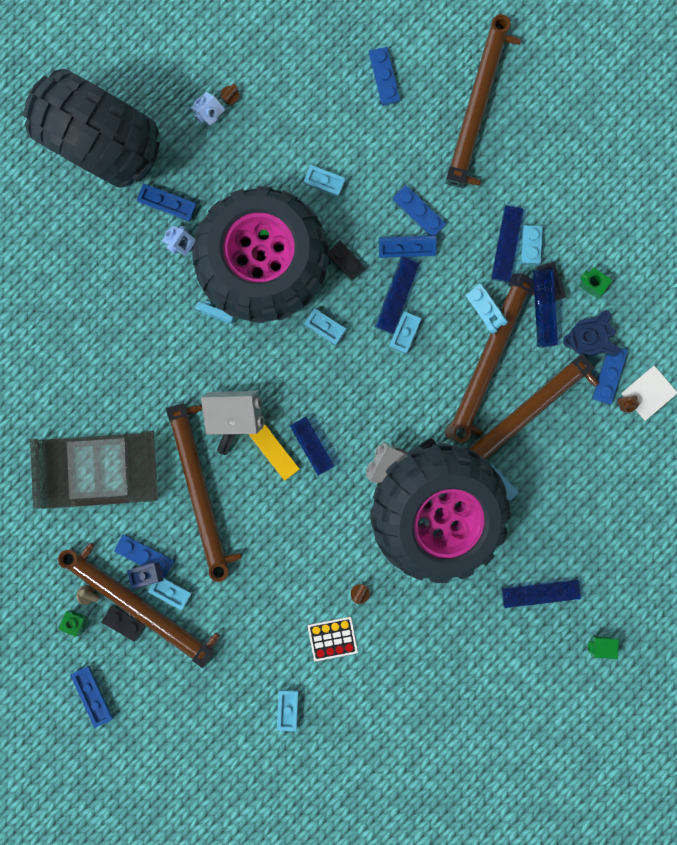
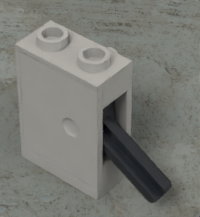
M259 391L208 392L201 397L206 435L223 434L217 448L221 455L228 454L236 434H257L264 426V417L261 414L262 399L259 397Z
M429 437L412 450L419 447L426 449L432 447L436 442L432 437ZM383 441L375 451L373 462H370L367 466L366 476L376 484L378 482L381 483L387 475L386 470L395 461L399 463L408 455L407 451Z

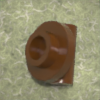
M235 84L222 89L221 99L225 104L232 105L239 100V91Z
M637 395L617 399L618 406L622 412L631 413L639 406Z
M357 584L351 589L353 602L362 604L369 599L370 591L367 586Z

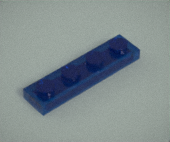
M504 206L491 280L505 283L510 282L523 208Z
M403 256L400 257L375 328L389 334H394L419 263Z
M554 269L533 271L537 347L558 345Z
M579 580L501 588L503 608L581 599Z

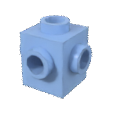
M207 92L202 97L196 99L191 107L195 113V119L201 124L204 122L209 126L215 123L225 110L215 96Z
M172 225L166 231L162 242L167 245L166 249L173 254L178 252L187 256L195 243V238L189 235L190 231L182 226L178 228Z

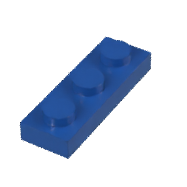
M387 47L370 50L368 54L381 106L400 102Z
M144 183L137 198V202L188 222H191L197 206L192 201Z
M407 185L393 197L392 200L429 236H436L446 226V223Z
M436 236L379 238V258L436 256Z
M619 348V354L616 357L605 354L597 380L599 384L595 387L592 400L608 405L612 404L628 350Z
M122 534L114 550L115 553L141 566L159 562L164 578L167 577L175 561Z
M90 666L70 674L93 727L96 728L113 720L114 718Z

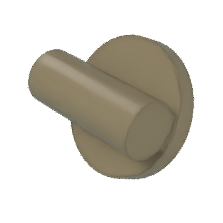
M83 585L77 591V600L80 604L87 605L92 601L97 602L99 595L94 593V589L91 586Z

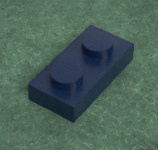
M159 562L127 570L131 589L164 581Z

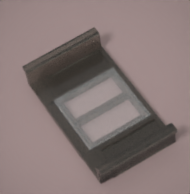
M154 431L47 440L30 439L33 509L158 501Z

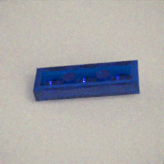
M307 417L290 425L291 430L318 476L335 467Z

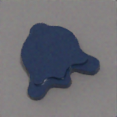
M604 310L596 318L577 322L570 333L563 338V345L574 350L579 355L583 353L585 357H592L598 354H608L616 357L619 354V347L609 341V338L614 337L616 333L615 329L609 325L611 313L608 310Z

